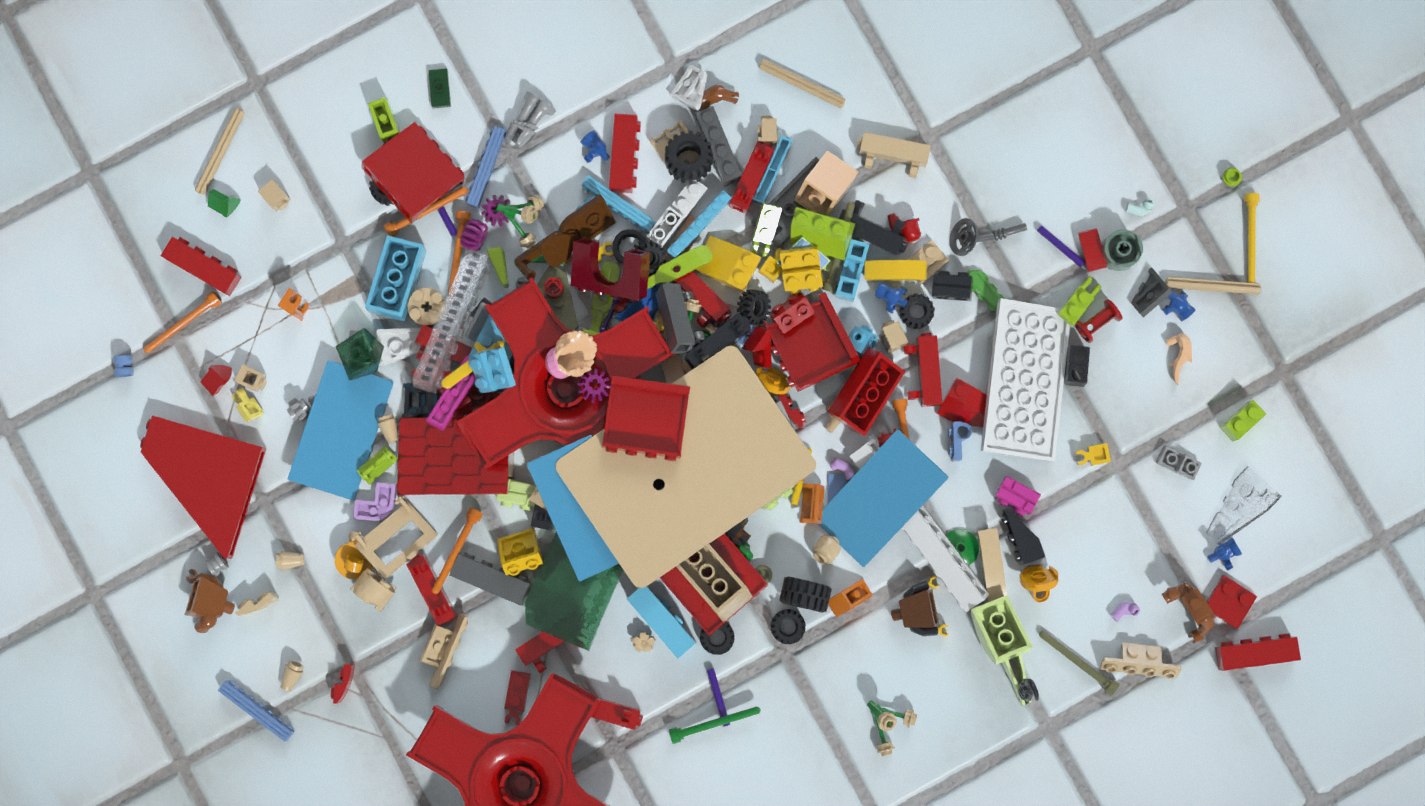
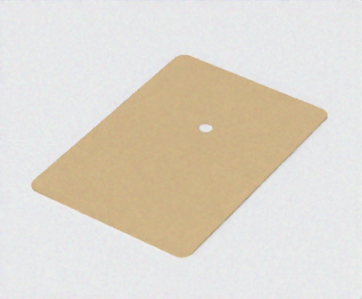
M734 346L725 347L672 383L690 386L680 459L676 458V461L664 460V456H657L656 459L647 458L642 453H637V456L626 455L625 451L620 450L617 453L606 452V448H602L603 429L560 458L556 463L557 473L631 582L638 588H644L813 473L816 469L815 459L739 349ZM656 479L664 481L665 486L662 490H656L653 487V482Z

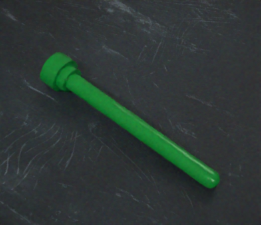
M756 706L688 728L669 729L671 741L673 744L679 743L685 736L757 715L761 709Z

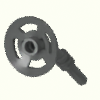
M963 218L954 225L951 231L950 247L954 254L965 256L973 250L977 242L998 241V239L1002 240V237L1005 239L1009 235L1028 230L1027 225L1023 223L1006 229L1003 227L1001 230H993L992 233L978 235L975 222L971 219ZM956 239H959L962 246L960 250L957 247Z

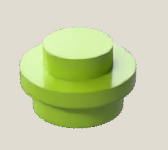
M1228 168L1224 171L1222 179L1227 186L1235 187L1241 182L1242 174L1236 168Z

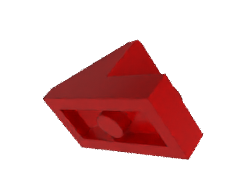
M759 326L755 327L742 346V349L753 352L754 365L764 368L772 367L770 329Z

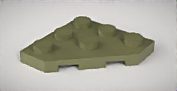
M548 266L537 286L560 322L567 329L576 331L578 323L567 274L557 267ZM554 277L562 282L564 286L562 297L551 299L544 291V283L547 279Z

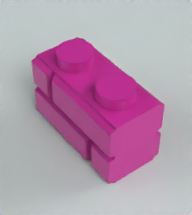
M1009 476L1003 478L994 495L997 498V503L1005 507L1008 505L1015 508L1014 512L1023 517L1025 514L1030 515L1041 496L1040 493Z

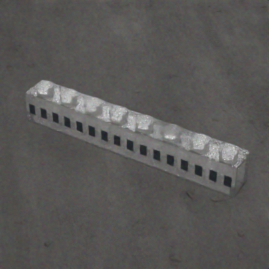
M471 249L466 250L413 376V387L436 394L438 388H442L441 383L445 378L443 377L444 372L449 371L451 355L456 354L458 338L463 337L465 331L463 326L465 322H469L471 317L470 309L477 303L478 295L476 294L478 290H482L485 281L483 277L490 271L489 255Z

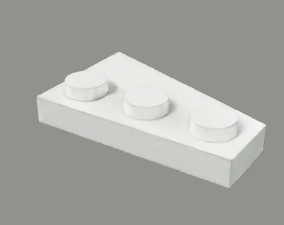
M421 328L377 329V367L380 368L416 355L421 346L414 342Z

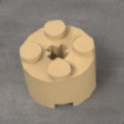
M431 288L416 290L412 293L408 302L409 316L420 327L425 325L430 328H436L446 320L449 313L448 303L437 290ZM427 305H430L432 307L431 310L429 309V312H426L425 307Z
M366 568L350 590L354 591L353 593L365 603L374 604L376 606L375 609L382 612L396 593L397 588L390 582L384 581L383 577L376 571Z

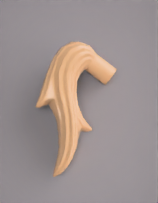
M1179 333L1166 339L1168 346L1178 343L1180 348L1177 358L1169 364L1173 366V377L1177 385H1179V374L1182 366L1187 360L1192 363L1191 341L1184 333Z

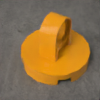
M763 367L757 368L755 374L766 390L771 393L772 399L776 397V394H786L789 392L791 386L785 373L769 367L768 370L763 369Z
M355 540L341 545L335 554L334 563L337 571L348 579H358L366 568L371 570L373 567L355 547V544L358 543Z
M1042 564L1031 565L1023 569V573L1019 575V580L1023 588L1030 590V595L1033 599L1041 603L1049 598L1050 589L1058 585L1059 573L1052 566H1049L1048 569L1042 568ZM1044 591L1041 596H1036L1037 592Z

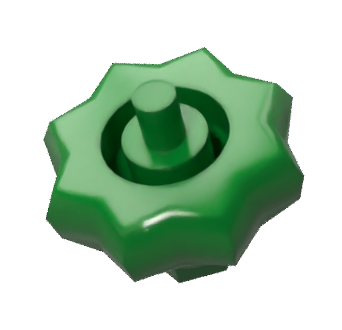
M748 543L735 545L750 563L753 558L750 545Z

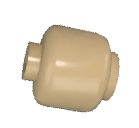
M832 535L821 536L812 548L813 557L821 564L832 563L841 552L839 540Z

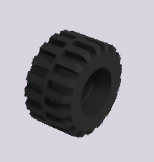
M689 130V133L685 134V131H682L679 136L675 134L673 140L669 139L668 146L666 145L665 163L668 173L674 175L675 180L680 178L682 183L689 181V184H691L693 180L701 181V177L705 178L707 172L711 171L713 152L710 142H707L705 136L701 138V133L696 132V134H693V131ZM691 150L698 153L700 158L692 164H685L678 159V156L684 151Z
M788 576L784 577L779 601L784 604L823 613L827 612L832 588L824 584Z

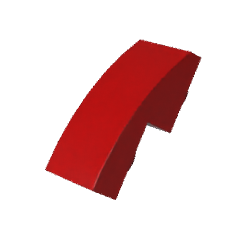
M1097 228L1079 232V240L1087 271L1091 272L1106 268L1107 264L1103 257L1102 244Z
M778 394V400L782 402L790 421L798 429H802L804 427L803 423H806L803 412H799L798 408L790 410V407H793L790 396Z
M344 664V668H341L340 680L343 681L342 683L334 684V687L331 688L333 704L341 703L346 696L353 679L355 664Z

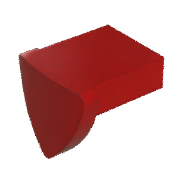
M211 365L200 383L212 396L218 394L231 377V367Z

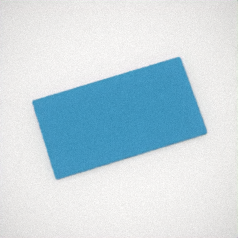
M328 360L287 479L346 499L355 500L362 479L357 470L368 461L379 428L377 418L383 416L393 381Z
M896 430L825 506L822 512V524L818 525L830 536L836 537L839 540V545L862 567H865L949 477L900 430Z
M591 435L527 463V467L579 581L619 564L556 471L557 461L590 439Z

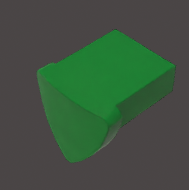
M212 189L208 192L207 207L227 218L237 208L241 199L235 196L228 197Z

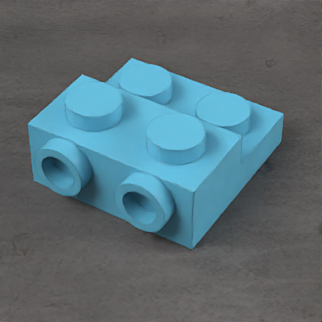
M504 347L480 351L469 356V367L474 372L476 378L475 385L479 388L480 393L492 392L516 385Z

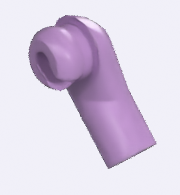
M834 458L830 462L832 470L839 469L843 471L847 482L855 475L849 462L841 458Z
M1123 602L1110 616L1118 622L1123 615H1138L1140 608L1135 603Z

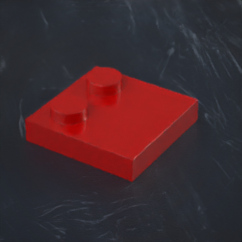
M1222 575L1206 602L1217 618L1238 629L1258 596L1225 575Z

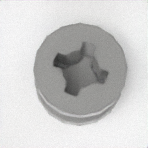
M219 552L214 554L212 559L205 561L208 570L216 577L222 570L229 568L227 561Z

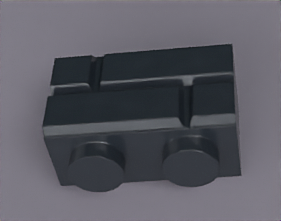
M939 271L938 274L933 275V299L972 300L973 277L969 276V273L958 272V275H950L949 271Z

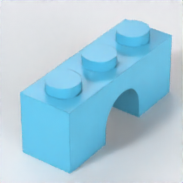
M851 239L835 298L849 302L854 301L869 244Z

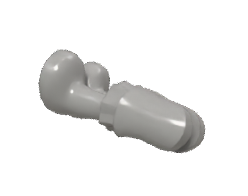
M528 91L524 96L526 103L516 120H513V123H510L505 135V139L511 142L519 132L520 136L515 143V146L519 149L536 133L534 131L539 129L536 125L546 114L552 116L556 112L553 107ZM537 106L534 114L532 115L528 123L525 122L533 108Z

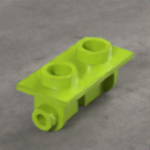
M385 445L362 465L357 472L370 485L398 459Z

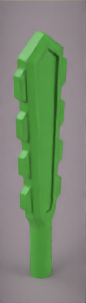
M968 270L969 276L973 277L972 292H976L978 294L977 297L982 302L987 303V308L990 311L996 312L998 299L1005 298L1002 294L997 293V288L993 283H989V278L984 272Z

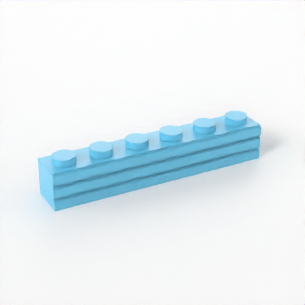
M781 136L753 197V202L759 205L765 203L790 149L791 139Z

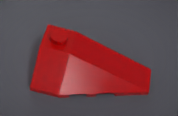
M956 378L936 414L951 422L967 423L974 427L983 428L987 395Z

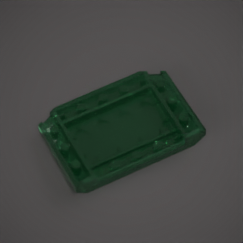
M556 532L525 601L526 625L590 651L597 635V630L622 575L623 568L620 564H617L579 581Z

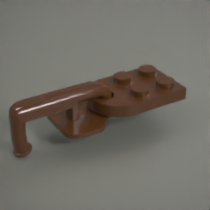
M601 194L568 215L560 224L559 230L554 231L515 258V266L527 280L530 278L534 279L536 272L530 270L526 265L540 255H543L550 267H557L570 258L573 250V241L581 238L592 240L616 223Z

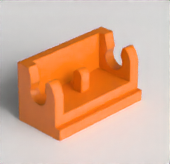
M289 288L277 306L302 321L304 314L309 308V303H305L301 309L298 308L301 304L302 296Z
M803 483L802 509L799 522L822 524L825 486Z

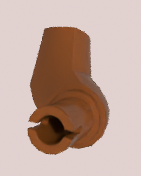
M713 85L704 91L699 111L709 108L712 104L718 103L721 100L736 104L738 99L733 97H739V92L727 90L723 85Z

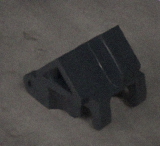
M404 383V414H402L401 418L428 417L439 400L438 391L432 383ZM412 393L419 394V407L412 408Z

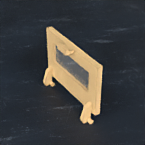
M404 495L397 498L394 502L395 505L400 503L401 507L364 538L361 539L360 531L350 538L351 541L356 539L358 543L355 544V547L384 580L408 560L413 559L421 549L438 536L408 501L405 502L403 500L405 498Z

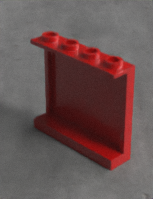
M415 122L365 158L361 165V169L411 224L417 220L421 212L460 183L462 186L465 178L461 168L455 167L450 156L447 153H443L439 149L438 143L434 139L431 140L427 136L426 130Z
M826 292L818 295L820 300L810 304L815 313L786 333H783L775 322L769 325L766 321L763 322L765 328L770 329L773 342L771 348L775 356L779 354L781 360L778 362L783 372L787 370L789 376L786 378L791 388L795 386L797 392L860 362L859 356Z
M612 376L602 448H606L605 451L609 453H617L620 450L625 451L626 455L637 456V453H642L647 458L656 459L657 456H664V460L676 461V458L680 459L690 386Z

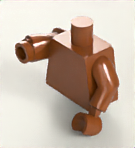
M190 569L189 574L194 575V577L186 576V580L189 583H193L184 615L200 618L195 623L194 628L199 633H206L215 626L217 618H220L223 612L232 614L235 604L226 601L228 590L224 589L216 576L204 573L197 574L196 570Z
M1183 581L1182 585L1167 588L1161 594L1167 604L1181 598L1199 626L1197 630L1188 633L1189 637H1194L1192 643L1203 640L1204 635L1214 627L1216 616L1197 586L1193 587L1190 583Z

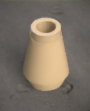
M389 414L377 418L379 422L377 425L387 443L397 441L396 419L393 418V415Z
M284 551L276 553L277 569L286 570L305 564L304 554Z
M289 661L285 665L280 687L283 690L291 691L303 674L304 666L298 662Z

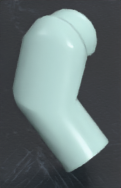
M1148 198L1138 206L1128 203L1126 213L1145 216L1153 210L1154 201Z

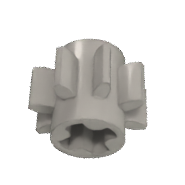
M294 398L288 402L290 407L286 410L294 421L299 419L303 422L308 418L307 412L311 409L303 398L300 400Z

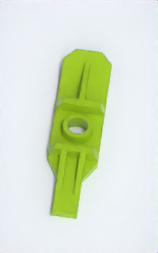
M700 245L661 265L656 273L648 278V289L660 283H671L685 274L710 263L713 255L709 248ZM675 266L680 267V271L677 273L673 271Z
M611 261L603 263L601 267L602 275L609 281L618 282L621 271L618 263ZM604 294L607 297L604 302L599 299L601 295H594L591 306L593 320L590 331L600 332L602 321L608 316L613 298L609 294Z

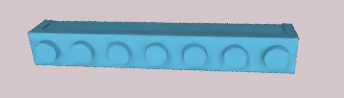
M588 175L581 184L583 190L587 193H592L594 198L601 194L607 206L612 207L611 210L622 214L621 217L625 220L629 219L631 224L639 226L640 230L644 233H649L656 224L654 220Z
M722 190L667 249V253L673 259L680 256L731 201L732 197Z

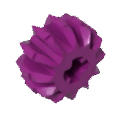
M493 195L492 201L486 198L488 205L482 204V208L485 211L481 212L482 216H487L485 218L486 223L491 221V225L495 227L498 222L499 226L502 227V221H505L507 224L510 221L507 216L503 215V212L495 214L494 209H497L498 203L506 205L510 204L511 201L509 199L504 200L503 195H500L497 200L496 195Z
M478 219L469 220L462 231L460 245L468 251H479L488 234L487 224Z
M594 369L593 375L588 371L586 372L587 377L584 375L580 376L584 382H578L577 386L584 387L578 391L579 394L586 392L583 397L584 400L589 395L591 396V402L595 401V396L599 401H602L601 394L608 396V392L604 389L611 388V385L605 384L610 378L602 379L605 374L604 371L598 376V370ZM592 380L596 381V384L599 385V388L595 389L596 391L592 390V387L589 386V383L593 382Z

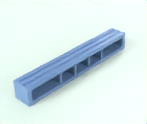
M494 126L490 130V139L486 141V150L482 152V161L478 163L477 168L479 169L474 174L473 179L475 180L471 183L469 188L471 191L465 199L469 206L479 209L507 133L505 129Z
M232 680L224 681L218 689L221 694L284 742L289 740L295 732L291 725L283 723L284 720L282 718L274 716L271 710H266L262 703H257L253 696L245 693L244 689L236 687Z

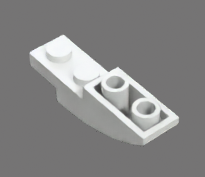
M693 180L691 184L688 182L646 237L663 247L685 222L689 214L692 213L708 188L696 180Z

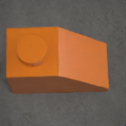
M861 579L831 597L828 605L835 617H838L853 609L873 594L864 579Z

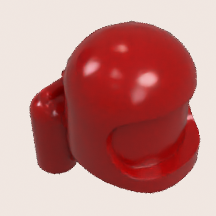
M895 213L887 215L891 230H893L896 220H899ZM919 217L904 221L906 224L901 231V235L907 237L906 242H914L921 237L922 233L918 221H920Z

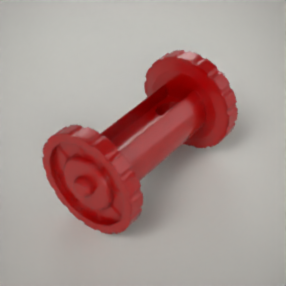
M1105 300V308L1084 324L1080 321L1075 323L1076 330L1086 342L1091 343L1093 341L1092 334L1112 319L1118 322L1123 319L1121 312L1111 300ZM1089 324L1093 326L1092 330H1088Z

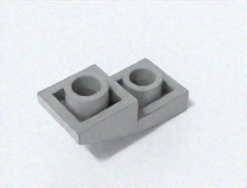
M1168 446L1162 447L1156 463L1191 480L1195 479L1202 464L1194 458L1181 454Z

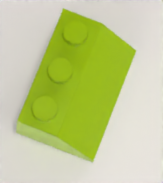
M796 207L791 224L790 244L794 245L803 236L811 244L818 246V250L824 255L845 260L855 223Z

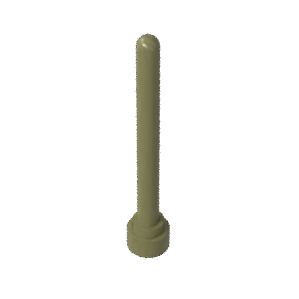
M848 202L843 220L851 222L855 207L853 202ZM833 257L829 276L823 281L821 289L836 293L838 287L836 276L841 259Z
M1039 632L1040 638L1102 684V688L1105 689L1104 692L1109 696L1115 693L1120 685L1117 681L1110 678L1106 679L1047 632Z

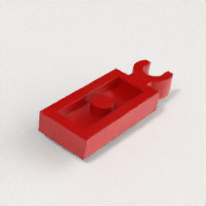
M511 670L504 709L510 710L509 714L505 717L506 724H508L510 717H515V725L520 723L518 712H524L531 673Z

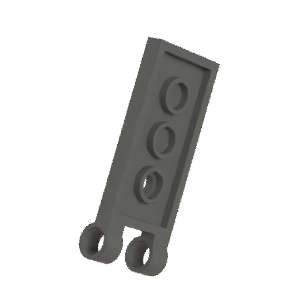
M817 157L769 203L770 205L782 208L777 224L782 231L772 241V244L777 248L781 247L791 236V224L796 207L805 208L794 201L806 177L819 162ZM791 207L793 212L787 213L786 208ZM759 213L751 221L754 226H756Z

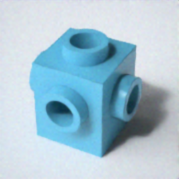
M865 325L862 328L854 326V329L849 334V338L856 352L864 354L867 348L874 349L876 347L878 335L872 333V328Z

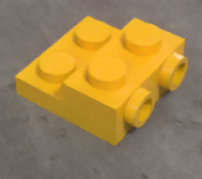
M818 246L780 251L785 292L790 291L791 294H797L801 292V289L817 291L820 287H823Z
M534 527L497 539L501 565L506 575L514 576L522 570H534L538 565L543 564Z

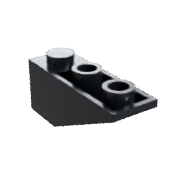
M1008 508L1003 509L1001 519L1003 524L1007 525L1009 529L1007 536L1010 544H1014L1015 551H1013L1016 562L1024 565L1045 558L1040 539Z

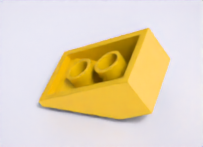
M710 235L705 246L709 248L713 255L711 262L695 269V271L742 294L743 291H746L759 266L761 257L744 248Z

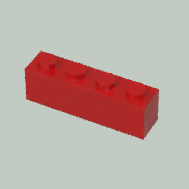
M615 114L609 181V190L612 192L633 194V188L637 187V177H634V169L638 170L639 159L635 158L636 151L640 149V140H637V132L641 133V121H638L637 115Z
M171 237L160 256L230 297L242 278L237 274L238 270L230 265L227 268L220 265L221 260L214 256L208 258L204 255L206 253L204 250L197 246L194 249L189 247L190 242L181 237L178 240Z
M1290 633L1279 634V638L1271 639V636L1259 637V641L1252 642V639H1242L1240 644H1233V641L1221 642V646L1215 647L1218 668L1221 671L1299 661L1301 656L1298 638L1291 636Z

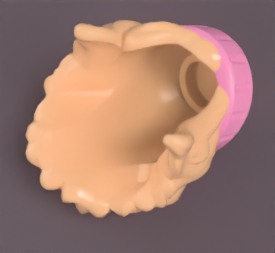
M580 330L563 334L557 341L556 347L547 353L545 358L547 371L558 379L568 376L580 377L585 372L590 371L592 364H594L595 353L597 352V344L593 341V337Z

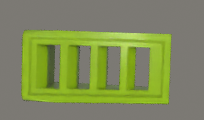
M501 247L487 249L501 284L504 288H508L509 281L504 250Z

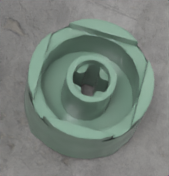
M1127 229L1117 230L1110 234L1102 243V253L1107 268L1115 271H1124L1136 264L1143 253V244L1140 237ZM1118 249H1124L1125 252L1122 254V252H1119Z

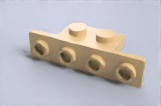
M459 613L452 630L434 624L422 652L420 661L436 667L429 683L434 689L438 690L439 686L443 684L445 680L444 674L447 667H450L454 650L459 647L460 636L467 628L468 617L464 614Z
M1122 642L1121 659L1104 657L1100 664V670L1110 673L1123 672L1129 675L1142 674L1148 677L1161 676L1173 679L1178 677L1181 665L1162 663L1161 646Z

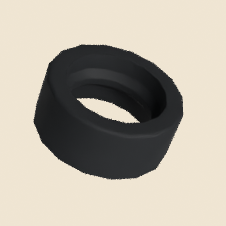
M635 229L623 230L613 240L612 250L615 259L622 265L624 257L619 251L621 241L627 237H634L642 242L646 240L645 236Z

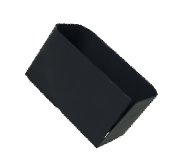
M1076 345L1068 347L1064 376L1065 385L1084 387L1087 384L1090 347ZM1076 348H1083L1086 351V358L1083 361L1074 359L1073 352ZM1073 368H1083L1085 371L1084 378L1075 380L1071 375Z

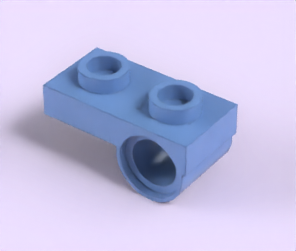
M952 422L951 426L948 427V438H951L952 446L948 448L949 457H952V462H960L962 460V441L968 439L972 434V429L967 423ZM959 427L966 429L967 435L965 437L958 435L957 429Z

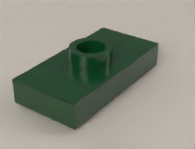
M448 69L428 70L432 108L451 107Z

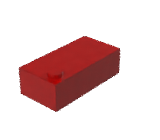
M867 348L827 413L851 431L866 436L905 374V371L881 352Z

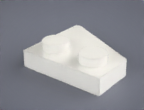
M690 65L670 93V96L699 111L707 79L706 72Z

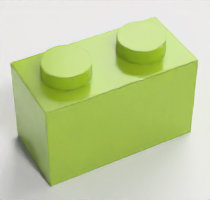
M386 97L368 103L380 139L383 143H387L390 138L392 139L400 133L390 103Z
M1251 400L1219 428L1233 442L1246 434L1266 413L1254 400Z

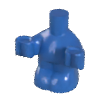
M595 130L589 132L580 141L583 146L590 150L584 157L587 163H590L594 157L598 156L604 162L610 159L606 152L605 143L598 137Z
M883 281L877 287L875 297L887 302L886 311L893 314V311L896 310L895 304L898 303L903 307L907 304V300L901 297V295H905L908 289L902 285L893 288L890 284Z
M1182 291L1178 295L1174 292L1168 296L1171 300L1169 306L1166 305L1162 311L1165 315L1174 311L1182 322L1190 317L1196 309L1186 300L1188 295Z
M1232 537L1227 542L1217 546L1214 553L1207 557L1210 563L1218 559L1223 561L1228 571L1233 568L1230 558L1240 556L1242 552Z

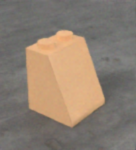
M826 151L804 180L794 201L808 210L830 216L853 183L858 171L836 155Z

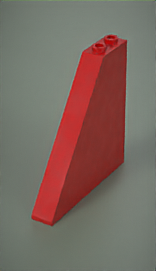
M152 415L146 424V436L142 438L140 443L141 454L224 558L232 559L266 448Z

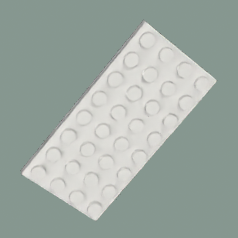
M1003 298L998 299L981 451L1055 462L1070 325L1057 315L1061 308Z

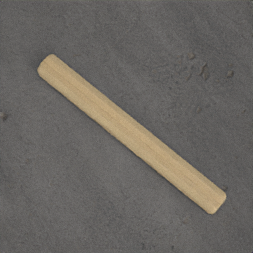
M763 59L759 65L761 70L838 108H842L845 104V98L766 59Z
M234 109L195 187L197 193L205 195L245 115L242 110Z
M1167 277L1165 280L1168 287L1174 289L1257 295L1261 291V284L1180 277Z

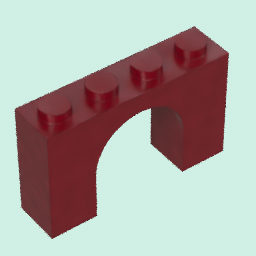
M585 238L573 241L570 286L577 287L579 291L591 290L597 295L609 294L612 298L616 299L627 298L630 302H639V300L647 297L650 252L638 249L624 252L622 277L619 282H612L602 275L598 266L599 241Z

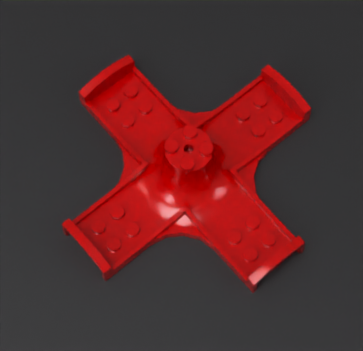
M530 278L528 282L490 305L486 304L484 307L486 312L494 321L512 352L514 358L513 377L516 385L507 388L497 398L456 422L483 468L486 470L526 444L537 440H555L567 446L589 435L593 437L605 429L610 389H604L608 392V396L601 394L602 401H599L595 396V401L591 402L590 395L584 400L583 397L586 392L581 394L578 392L584 388L583 386H577L578 382H584L580 377L568 376L558 379L552 376L546 369L545 358L547 353L556 347L557 341L563 334L573 331L567 329L556 317L533 278ZM648 306L607 331L596 335H588L592 336L593 341L597 344V352L595 353L594 364H592L590 372L593 375V370L597 369V375L599 376L604 371L605 374L602 379L610 378L608 382H605L606 385H611L612 376L635 379L675 354L670 353L669 346L648 313L650 310ZM592 380L593 382L589 383V386L592 387V390L596 391L595 389L599 388V385L596 384V381Z
M554 672L550 674L528 715L517 727L508 732L489 734L480 731L443 710L444 708L439 705H435L432 708L434 711L412 749L406 754V756L449 780L458 788L465 806H610L586 792L578 784L572 770V754L575 745L601 699Z

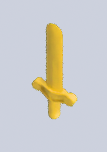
M499 340L488 349L477 342L474 345V349L480 352L502 348L504 342ZM469 360L442 380L441 384L444 388H451L473 372L469 367Z

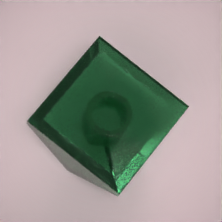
M366 328L361 329L335 346L349 380L361 378L378 371L384 346Z

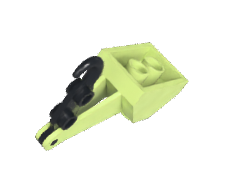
M1003 596L971 609L976 633L985 653L995 665L1003 664L1021 706L1031 703L1033 696L1038 701L1039 693L1031 678L1026 679L1022 654L1031 651L1032 645L1008 596ZM1012 658L1020 683L1019 685L1008 661Z

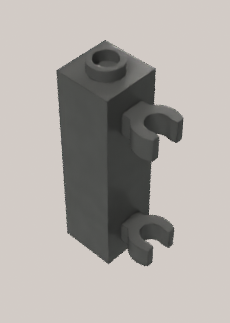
M662 284L656 292V298L670 353H688L694 345L700 344V340L705 339L702 331L692 332L685 302L688 299L694 300L693 293H682L680 284Z

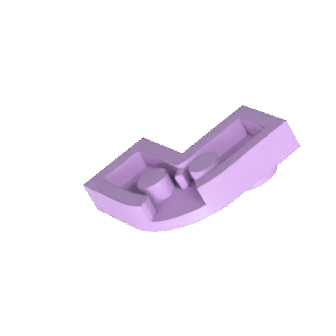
M377 482L374 501L355 500L353 519L380 521L387 518L394 509L397 484Z

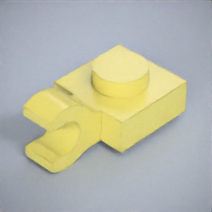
M243 388L236 390V394L232 395L234 402L239 403L236 408L246 423L264 414L255 398L249 399Z

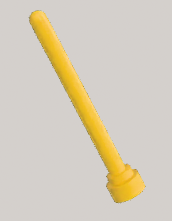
M1247 193L1244 194V202L1248 206V282L1255 283L1256 206L1260 202V194Z

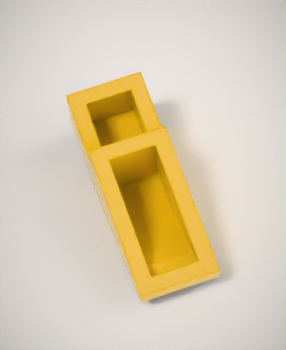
M865 261V280L890 282L927 280V261Z

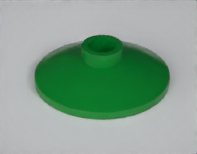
M955 529L945 535L968 566L977 559L979 543L971 532L964 529ZM959 544H962L964 546V550L962 552L958 551L957 549Z

